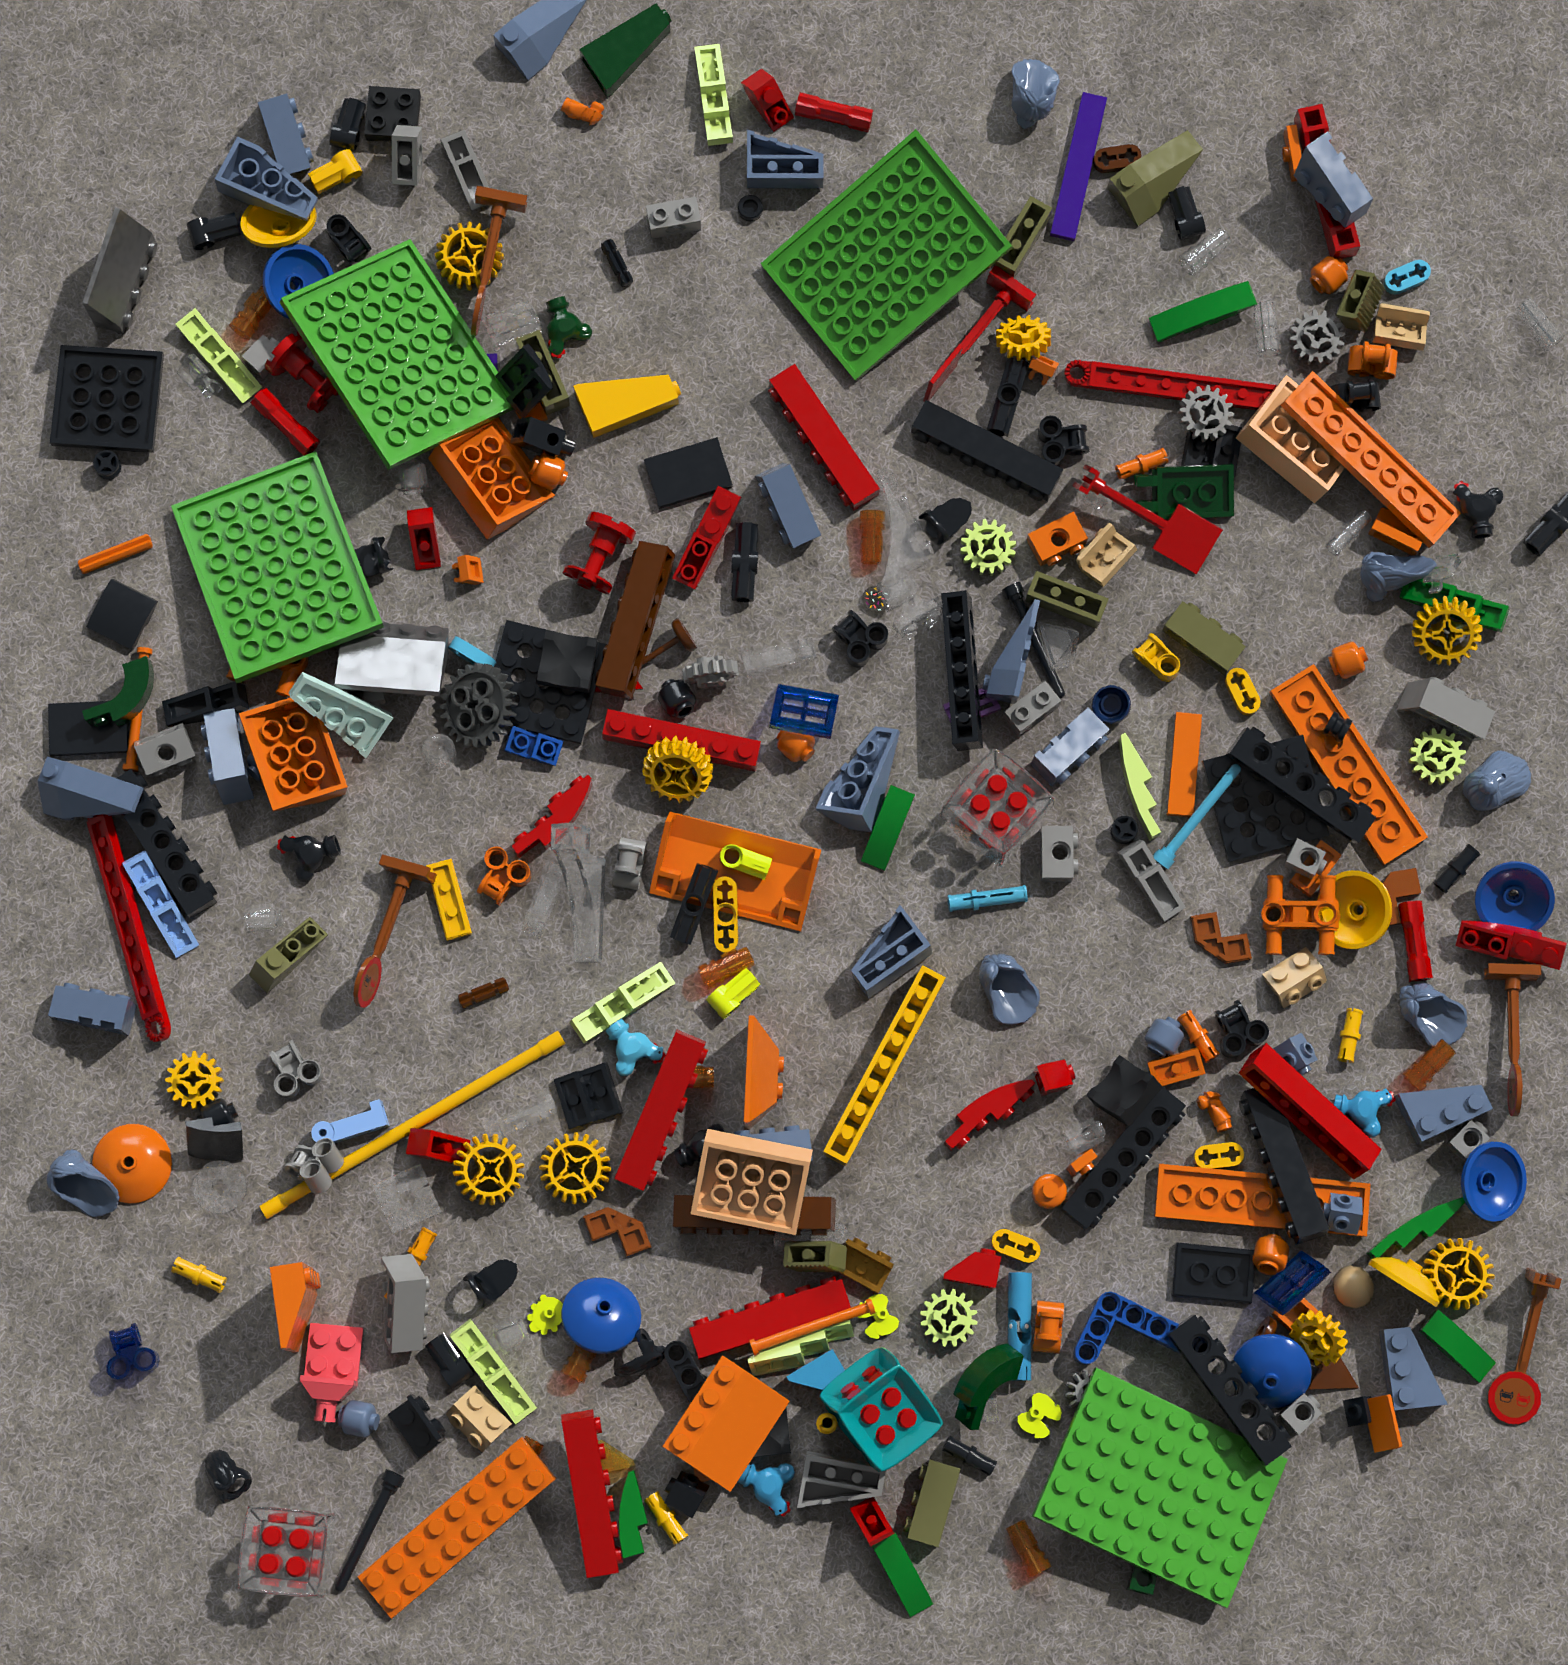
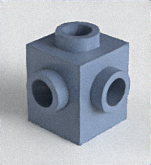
M1302 1033L1287 1039L1273 1048L1301 1075L1311 1071L1310 1065L1318 1060L1312 1045L1306 1041Z
M1330 1193L1328 1203H1323L1322 1206L1329 1231L1357 1235L1363 1216L1362 1198L1347 1194Z

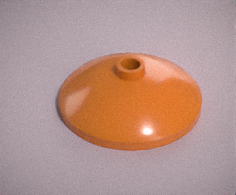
M126 1124L112 1129L99 1141L93 1154L92 1165L116 1187L120 1197L119 1202L133 1204L153 1198L164 1188L171 1174L172 1156L168 1144L158 1132L144 1125ZM129 1157L134 1159V1164L131 1167L125 1165V1160Z

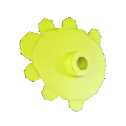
M541 1295V1301L531 1305L533 1314H528L527 1319L532 1321L529 1325L530 1331L536 1333L540 1330L542 1335H546L548 1329H551L552 1332L558 1330V1325L562 1322L561 1310L563 1304L554 1297Z

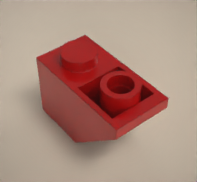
M760 69L741 82L749 100L773 132L794 119L774 77L766 71Z

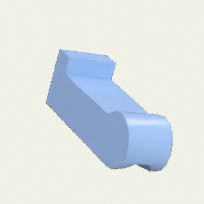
M380 1099L369 1102L370 1111L332 1123L325 1121L316 1123L311 1131L313 1140L317 1142L320 1139L329 1138L334 1143H338L389 1127L383 1102Z

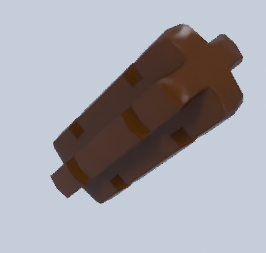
M502 977L494 980L495 983L491 984L489 982L474 988L470 993L464 992L459 994L458 1000L461 1007L467 1008L472 1006L474 1002L477 1004L496 996V993L502 994L507 992L509 986L506 979Z

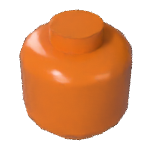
M1327 256L1311 269L1310 282L1319 293L1332 294L1348 281L1346 272L1348 266L1341 258L1336 259L1332 256Z
M542 453L540 456L536 455L528 470V474L531 475V481L547 490H553L557 485L563 486L568 472L565 471V462L548 453Z
M1348 642L1333 648L1331 651L1332 656L1328 657L1335 676L1340 675L1343 679L1364 672V662L1369 661L1364 647L1358 648L1355 642Z
M788 724L777 735V748L791 762L801 760L805 762L815 752L813 749L815 745L814 736L800 724Z
M1055 1174L1040 1176L1032 1187L1034 1202L1044 1209H1054L1060 1206L1067 1195V1186L1064 1180Z
M1276 1234L1260 1237L1256 1241L1253 1253V1263L1258 1271L1265 1275H1275L1283 1271L1287 1265L1289 1245L1282 1237Z

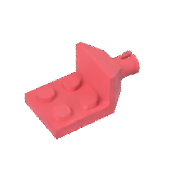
M310 1323L304 1375H300V1382L309 1395L316 1399L314 1421L324 1422L326 1410L325 1422L335 1423L338 1401L342 1402L357 1388L364 1328Z

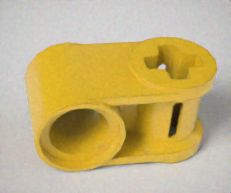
M1150 633L1147 636L1148 639L1138 649L1134 648L1132 653L1139 662L1164 682L1173 681L1178 675L1180 661L1156 635ZM1170 663L1175 670L1170 673L1164 672L1161 669V665Z

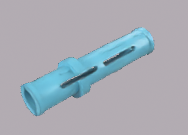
M1022 885L977 892L975 889L970 890V893L948 895L947 900L950 912L971 908L975 911L979 910V907L1027 902L1028 896L1026 886Z

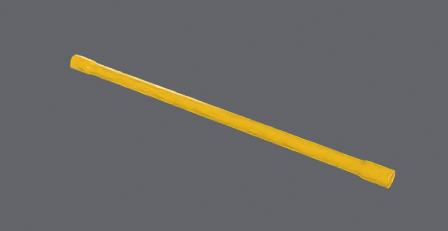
M557 1030L523 1053L344 1157L342 1167L336 1172L329 1173V1176L333 1180L409 1135L410 1128L419 1129L538 1058L546 1056L565 1045L566 1043L559 1031ZM303 1181L288 1191L266 1201L259 1207L266 1219H269L286 1209L290 1204L311 1193V1190Z

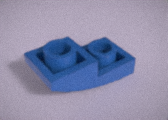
M512 726L503 751L543 764L556 766L564 741Z

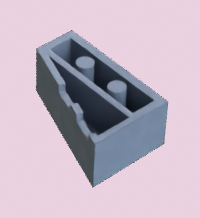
M747 129V188H823V154L794 144L789 145L780 142L773 137L767 138Z
M782 463L755 475L758 481V488L763 498L766 497L770 505L768 507L769 513L773 521L777 520L781 528L778 532L784 545L789 544L791 548H795L821 536L790 464Z
M1404 1327L1379 1331L1387 1395L1390 1394L1392 1397L1394 1411L1448 1405L1411 1328Z

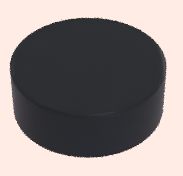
M746 195L738 202V214L743 220L755 221L762 215L763 204L757 196Z

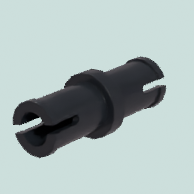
M1467 844L1454 861L1450 860L1447 863V869L1433 882L1434 885L1446 894L1460 877L1463 878L1467 874L1466 870L1481 854L1473 846Z
M952 1436L948 1437L942 1448V1451L963 1461V1465H971L987 1474V1476L992 1474L997 1464L996 1460L976 1451L977 1447L973 1445L969 1447Z

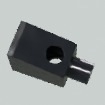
M533 417L517 420L510 444L538 454L548 453L553 456L563 454L570 457L575 448V442L565 439V430Z

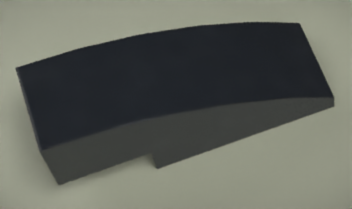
M236 681L215 688L206 686L162 701L166 726L168 727L180 723L185 725L203 722V714L234 708L236 713L250 710L245 685L236 683Z

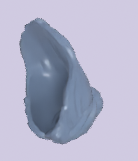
M1024 59L1015 63L1012 67L1013 98L1011 106L1017 114L1018 124L1023 129L1032 127L1037 121L1043 120L1050 114L1051 109L1054 108L1053 103L1058 84L1060 83L1057 72L1036 59Z
M1371 552L1363 557L1360 573L1362 583L1367 588V598L1372 602L1381 601L1387 596L1389 591L1398 590L1413 581L1429 575L1437 566V563L1425 556L1399 557L1380 552Z
M1496 751L1465 778L1463 794L1475 810L1487 811L1499 808L1509 800L1524 795L1531 783V772L1529 771L1528 764L1524 759L1511 753Z
M1005 954L986 955L979 968L978 979L989 999L993 1016L1002 1024L1012 1025L1028 1021L1039 1005V990L1012 956Z
M1427 983L1415 984L1413 986L1407 985L1400 988V1012L1404 1019L1409 1021L1422 1035L1428 1045L1434 1048L1449 1046L1462 1037L1467 1027V1011L1462 1004L1449 999L1445 994Z
M74 1149L67 1150L50 1165L47 1175L48 1187L62 1200H66L78 1207L83 1213L92 1217L103 1216L117 1209L120 1199L118 1190L104 1174L84 1160L79 1151Z

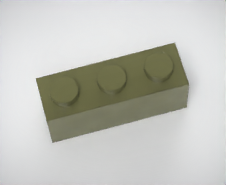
M1030 196L1006 236V239L1013 248L992 265L991 269L996 265L1015 278L1047 225L1053 208Z
M537 329L515 338L518 351L526 344L532 347L543 363L552 382V390L540 401L546 416L569 407V396L540 330Z
M1036 571L1025 602L1032 604L1035 599L1040 600L1039 607L1097 629L1109 598Z
M1182 601L1164 625L1162 631L1225 676L1244 651L1246 646L1242 644L1243 640L1234 633L1228 634L1222 630V625L1215 619L1204 617L1200 614L1201 610L1194 604H1186Z
M930 1459L928 1464L922 1463L918 1479L923 1480L920 1491H914L911 1505L915 1506L912 1517L907 1516L903 1529L904 1532H907L906 1538L939 1547L960 1468Z

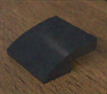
M529 344L523 346L495 376L510 394L506 400L521 418H525L553 388L543 363Z
M1209 425L1206 426L1204 429H1212L1217 426L1212 427ZM1231 425L1229 429L1225 428L1226 433L1222 437L1218 435V438L1212 441L1208 436L1205 442L1201 441V436L1199 435L1192 439L1193 432H1187L1181 466L1233 464L1235 477L1241 442L1236 437L1243 428Z
M112 578L103 591L86 627L131 650L135 649L145 625H148L158 601Z
M606 1062L553 1079L570 1130L623 1113L613 1078Z
M212 1117L185 1121L187 1152L189 1156L211 1161L243 1160L241 1122L214 1126Z

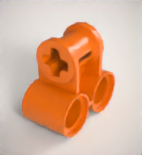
M1364 341L1363 345L1351 346L1349 348L1347 373L1351 376L1360 374L1359 377L1373 375L1378 379H1394L1396 377L1398 351L1391 349L1390 344L1385 346L1371 345L1367 341Z
M489 848L485 853L484 860L490 871L481 881L477 893L486 894L496 901L495 904L500 906L512 885L523 887L530 882L531 871L528 864L521 860H515L509 864L508 855L503 848ZM493 855H502L504 857L503 863L499 866L491 865L490 859ZM516 868L526 870V875L523 879L517 880L512 877V873Z
M1037 1300L1033 1351L1060 1354L1064 1303Z

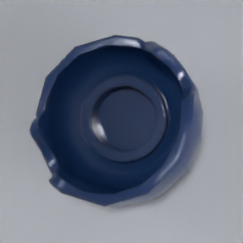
M1116 685L1101 687L1095 693L1092 701V710L1103 723L1117 724L1128 717L1131 710V700L1123 688Z

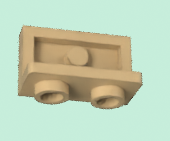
M1383 303L1379 304L1374 322L1373 343L1390 344L1391 346L1424 351L1430 312Z
M1108 523L1096 533L1095 538L1087 547L1081 549L1076 561L1081 572L1104 587L1137 551L1135 544L1117 533L1114 525Z
M1307 947L1262 974L1263 979L1277 995L1283 1008L1297 1003L1303 996L1319 989L1327 981L1322 965Z
M475 1385L454 1403L446 1413L450 1423L455 1428L460 1429L468 1438L470 1444L481 1452H484L512 1424Z

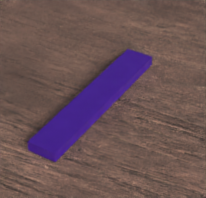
M1082 93L1050 236L1075 242L1107 97Z

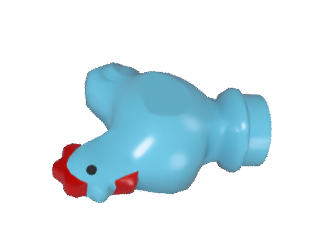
M623 1019L618 1020L605 1031L609 1036V1040L617 1041L616 1055L618 1062L616 1063V1071L620 1076L630 1075L634 1070L636 1062L644 1057L652 1060L653 1064L662 1063L666 1056L663 1052V1047H658L656 1043H652L646 1035L639 1032L629 1033V1024H626Z

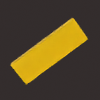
M452 859L426 865L431 868L430 872L437 874L434 884L431 885L446 940L450 941L471 935L472 931Z

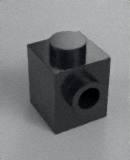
M681 1470L677 1479L671 1477L664 1491L668 1493V1496L664 1503L693 1518L710 1486L700 1481L694 1474L685 1473Z

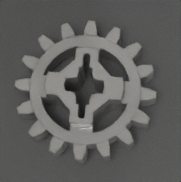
M1316 309L1313 310L1311 316L1304 312L1302 320L1297 318L1294 322L1296 327H1291L1289 332L1294 335L1289 339V343L1295 344L1291 350L1292 353L1299 351L1298 360H1302L1304 357L1307 358V365L1316 360L1317 365L1321 366L1323 359L1328 364L1331 363L1332 356L1337 358L1340 354L1338 349H1342L1345 344L1341 341L1345 337V332H1339L1342 323H1334L1335 315L1327 318V311L1325 310L1322 315H1318ZM1311 323H1316L1315 325H1313V326H1311V327L1306 326V325L1311 324ZM1315 334L1320 335V336H1319V339H1320L1319 341L1314 340V339H1315V336H1314ZM1302 342H1305V344H1306V346L1308 347V349L1305 348V346L1302 344ZM1323 348H1325V349L1330 348L1329 350H1327V351H1325V352L1318 353V351L1321 350V349H1323Z
M1207 385L1203 391L1197 386L1194 389V393L1188 391L1185 395L1186 399L1183 398L1179 404L1183 408H1180L1177 414L1182 415L1183 418L1179 421V424H1186L1187 427L1183 431L1184 433L1193 432L1192 439L1199 435L1202 442H1205L1208 436L1212 441H1215L1218 435L1222 437L1226 433L1225 428L1229 429L1232 423L1229 419L1234 417V413L1228 412L1233 404L1225 402V399L1228 397L1227 394L1223 396L1218 395L1219 388L1212 392L1210 391V385ZM1206 398L1207 400L1201 402L1197 399ZM1208 407V409H1207V416H1208V417L1203 421V419H1204V417H1205V416H1204V414H1205V411H1204V410ZM1209 425L1212 427L1217 426L1212 429H1204L1206 426Z
M723 656L696 659L697 662L693 663L692 666H685L682 669L684 683H688V685L696 684L698 688L702 689L725 685L724 682L739 676L737 661L732 659L725 661Z

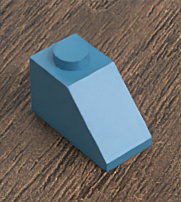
M832 1349L786 1376L790 1383L823 1391L845 1369Z

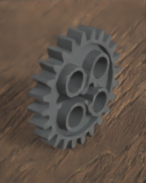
M467 664L465 670L457 669L458 677L450 676L452 685H444L448 693L441 694V697L446 700V703L439 705V707L445 709L446 712L440 717L448 720L444 728L451 729L449 736L457 737L456 742L464 743V746H474L477 748L491 746L492 741H500L499 734L507 735L505 726H513L509 718L517 715L511 709L518 706V703L512 702L511 698L515 697L517 693L509 691L514 684L506 681L508 675L500 673V668L493 667L490 664Z

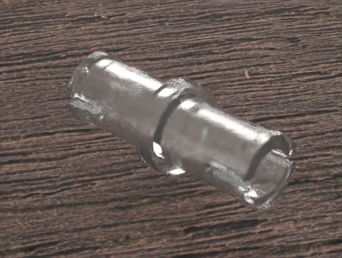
M1360 509L1347 524L1344 523L1340 527L1337 535L1326 544L1328 551L1334 556H1339L1351 541L1355 542L1358 539V534L1372 522V517L1365 510Z

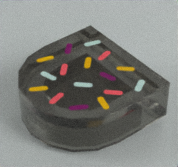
M880 586L867 588L863 593V605L871 612L884 615L891 590Z

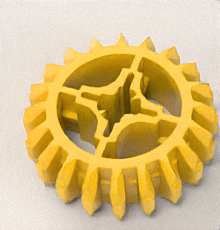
M470 221L467 223V228H463L462 224L458 223L457 231L449 227L450 236L446 234L441 235V240L444 243L439 242L436 245L439 250L435 253V259L439 260L436 266L437 269H442L440 272L442 278L448 277L447 281L450 285L457 280L456 286L458 289L462 288L463 283H466L467 290L469 291L474 283H476V287L479 289L481 285V269L478 270L477 265L484 259L486 246H482V244L473 245L469 239L479 240L486 245L490 228L488 227L482 231V224L480 223L476 225V228H473ZM461 241L462 245L459 251L454 252L453 256H449L454 245ZM502 243L497 244L491 273L493 278L498 276L495 269L499 270L503 267L500 262L504 259V254L500 252L503 249ZM466 247H468L469 252L473 256V265H471L470 259L466 256ZM453 266L467 267L470 273L458 271Z
M1444 596L1442 599L1443 603H1438V600L1434 598L1432 600L1433 607L1426 603L1423 605L1425 612L1418 611L1416 613L1419 620H1413L1412 624L1416 629L1411 632L1412 637L1416 638L1414 646H1421L1419 648L1420 655L1427 653L1426 658L1428 661L1436 657V664L1438 665L1442 663L1443 659H1446L1447 665L1450 666L1452 663L1451 659L1456 658V662L1460 664L1462 662L1461 655H1464L1466 658L1471 657L1468 649L1473 651L1478 649L1475 642H1481L1482 637L1478 633L1482 632L1483 628L1482 625L1478 624L1481 621L1480 616L1474 615L1476 612L1475 608L1470 607L1467 609V601H1463L1458 605L1457 597H1454L1450 603L1447 596ZM1450 614L1461 617L1467 624L1462 625V622H1454L1450 618ZM1442 615L1440 622L1427 627L1435 617ZM1446 621H1448V627L1450 628L1448 640H1446V634H1444ZM1466 635L1460 644L1452 647L1454 640ZM1432 637L1433 640L1442 641L1444 648L1432 644L1428 638Z
M677 736L673 737L672 741L667 737L662 740V743L656 741L654 746L648 749L643 760L644 767L642 772L646 776L645 784H651V792L659 791V798L665 795L668 797L669 802L673 798H676L679 804L683 801V798L688 802L693 799V796L699 798L702 792L708 789L709 782L712 780L713 764L710 763V755H704L705 747L697 748V741L692 744L688 743L687 737L683 741H679ZM659 762H661V764L663 765V769L665 770L664 772L660 770L658 765ZM691 767H694L696 770V777L692 774Z
M577 1132L573 1135L574 1141L569 1140L568 1134L563 1135L565 1140L563 1144L560 1143L559 1139L555 1138L554 1143L557 1148L554 1150L549 1145L546 1147L551 1156H541V1159L548 1162V1165L539 1166L541 1171H548V1174L540 1177L541 1180L546 1181L550 1179L551 1181L546 1184L545 1189L548 1191L555 1187L556 1189L552 1193V1197H558L561 1192L563 1194L561 1198L563 1203H566L568 1196H572L571 1201L573 1205L577 1204L578 1196H581L584 1204L587 1203L585 1195L590 1193L593 1199L597 1198L593 1190L597 1188L603 1192L604 1187L599 1182L608 1183L609 1178L602 1174L603 1172H611V1167L603 1166V1163L610 1161L609 1156L600 1157L606 1149L604 1147H600L598 1150L595 1149L599 1143L597 1139L588 1144L589 1135L587 1134L584 1135L582 1141H579V1134ZM580 1147L588 1150L590 1154L582 1158H574L567 1149ZM561 1154L566 1162V1166L558 1176L554 1177V1162L558 1155ZM568 1157L576 1165L582 1164L583 1168L579 1169L583 1180L574 1172L568 1173V1169H571ZM596 1160L597 1173L594 1180L590 1183L585 1176V1169L591 1162ZM569 1179H576L583 1186V1189L570 1190L562 1187L560 1184Z
M482 1134V1142L480 1143L479 1139L474 1136L472 1137L473 1147L469 1143L464 1142L463 1146L467 1152L464 1153L458 1150L456 1153L463 1159L462 1162L453 1161V1165L460 1166V1171L452 1172L453 1176L461 1175L462 1178L456 1181L455 1185L461 1186L465 1184L466 1187L462 1189L461 1194L465 1195L471 1191L469 1200L472 1202L477 1196H480L479 1204L484 1205L486 1197H488L489 1204L495 1205V1197L497 1196L498 1200L503 1203L505 1202L504 1192L512 1197L514 1193L510 1187L513 1186L519 1189L521 1186L514 1180L515 1177L524 1178V1174L516 1173L517 1168H524V1163L516 1164L515 1162L522 1155L521 1153L512 1155L511 1152L515 1150L516 1145L511 1144L506 1148L508 1139L505 1137L500 1143H497L498 1135L493 1134L491 1142H489L488 1135ZM485 1147H493L501 1151V1153L491 1160H487L483 1155L479 1154L478 1150ZM472 1157L477 1164L478 1170L470 1181L467 1168ZM507 1158L509 1175L505 1182L500 1175L499 1169ZM483 1163H487V1165L495 1163L492 1168L494 1176H490V1174L482 1176L485 1171ZM486 1179H490L499 1188L495 1191L484 1192L477 1189L476 1186Z
M1462 1238L1456 1240V1246L1452 1239L1446 1240L1447 1248L1444 1244L1438 1243L1436 1246L1440 1253L1433 1249L1429 1251L1430 1256L1434 1260L1424 1259V1263L1431 1267L1430 1269H1422V1273L1430 1275L1429 1280L1433 1283L1438 1293L1439 1301L1442 1298L1445 1299L1443 1302L1444 1308H1448L1452 1301L1454 1310H1459L1461 1303L1465 1310L1470 1309V1301L1475 1306L1479 1305L1480 1302L1477 1295L1482 1299H1486L1488 1295L1482 1289L1491 1290L1493 1287L1490 1283L1486 1282V1279L1491 1280L1495 1278L1494 1274H1487V1270L1494 1267L1493 1264L1485 1265L1484 1263L1489 1258V1255L1485 1254L1480 1257L1479 1253L1482 1251V1247L1477 1246L1472 1250L1473 1241L1471 1240L1466 1243L1465 1247H1463ZM1452 1252L1461 1253L1455 1265L1441 1263V1260L1447 1254ZM1469 1257L1477 1266L1478 1278L1469 1271ZM1460 1267V1273L1466 1278H1460L1456 1282V1275L1450 1270H1457ZM1438 1271L1448 1278L1447 1291L1439 1281ZM1462 1283L1476 1286L1466 1296L1455 1295L1456 1290L1459 1289Z

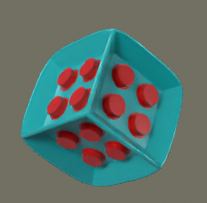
M884 1347L877 1348L860 1358L832 1380L820 1394V1399L828 1412L836 1417L837 1424L853 1445L862 1452L865 1460L878 1472L886 1471L907 1458L927 1442L943 1425V1420L918 1383L900 1365L895 1355Z

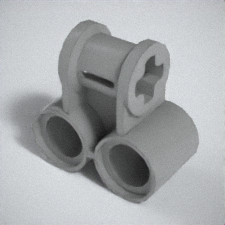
M621 837L612 886L639 890V878L642 877V867L647 850L646 841Z
M290 1040L287 1046L274 1052L272 1050L269 1052L280 1072L274 1080V1088L280 1096L284 1098L295 1097L300 1090L299 1082L301 1081L313 1086L322 1080V1067L314 1060H304L293 1040ZM309 1066L317 1068V1074L312 1079L304 1077V1071ZM285 1079H292L294 1082V1087L289 1092H283L280 1088L282 1081Z
M323 1138L318 1140L312 1148L297 1145L294 1149L295 1154L290 1163L285 1164L284 1171L296 1180H304L312 1193L321 1194L331 1187L332 1179L329 1173L339 1170L344 1163V1158L331 1139Z

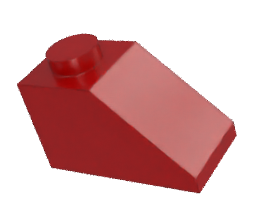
M433 508L407 510L408 530L415 569L441 567Z
M1065 1059L1038 1065L1033 1071L1041 1097L1072 1087V1080L1076 1079L1072 1065H1067Z
M410 1128L406 1154L453 1164L454 1160L462 1162L463 1158L456 1153L458 1150L466 1153L467 1150L464 1148L463 1143L467 1142L470 1144V1140L434 1130Z
M980 1248V1252L972 1253L945 1272L942 1280L996 1289L1001 1256H997L995 1250Z
M874 1497L868 1498L850 1508L870 1547L895 1534Z

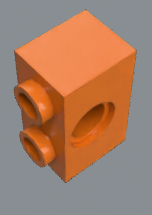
M1073 511L1029 533L1026 540L1040 567L1045 564L1049 567L1062 560L1061 556L1069 552L1071 555L1079 553L1087 543L1088 537ZM1056 536L1064 539L1065 544L1063 546H1055L1051 539Z

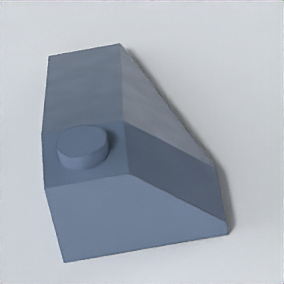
M540 0L514 17L493 35L495 46L529 81L548 65L553 53L562 42L564 35L575 21L587 0Z
M238 136L215 177L217 190L224 195L240 202L305 221L308 220L318 201V197L299 180L293 178L285 171L284 167L275 162L262 147Z
M1035 599L992 668L991 675L985 674L982 690L987 691L985 698L1011 704L1017 702L1040 600Z
M875 726L856 749L857 754L849 763L845 762L840 768L842 772L834 781L830 780L825 786L816 810L848 829L872 833L882 808L900 734L899 730Z
M50 757L46 758L38 778L43 813L63 820H73L74 817L92 818L94 815L101 814L110 816L134 813L144 789L140 786Z

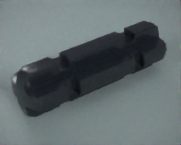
M608 239L601 243V249L607 255V260L615 276H617L620 286L626 287L633 283V278L630 272L627 271V266L614 241Z

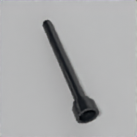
M1016 582L1002 589V593L1005 599L1009 600L1010 604H1014L1022 621L1028 610L1023 601V592L1025 591L1021 582ZM1034 626L1031 644L1053 691L1061 699L1065 696V691Z
M389 1469L385 1470L381 1478L383 1480L381 1484L383 1488L335 1583V1589L338 1592H342L346 1588L392 1492H396L398 1487L401 1488L405 1477Z

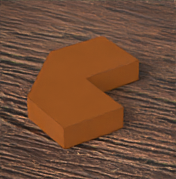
M1416 868L1390 872L1383 882L1392 902V917L1389 926L1401 923L1396 898L1421 894Z
M1217 912L1190 917L1195 943L1221 962L1229 964L1252 959L1247 933L1221 937Z
M609 1207L583 1216L592 1242L618 1233L627 1257L651 1248L641 1221Z

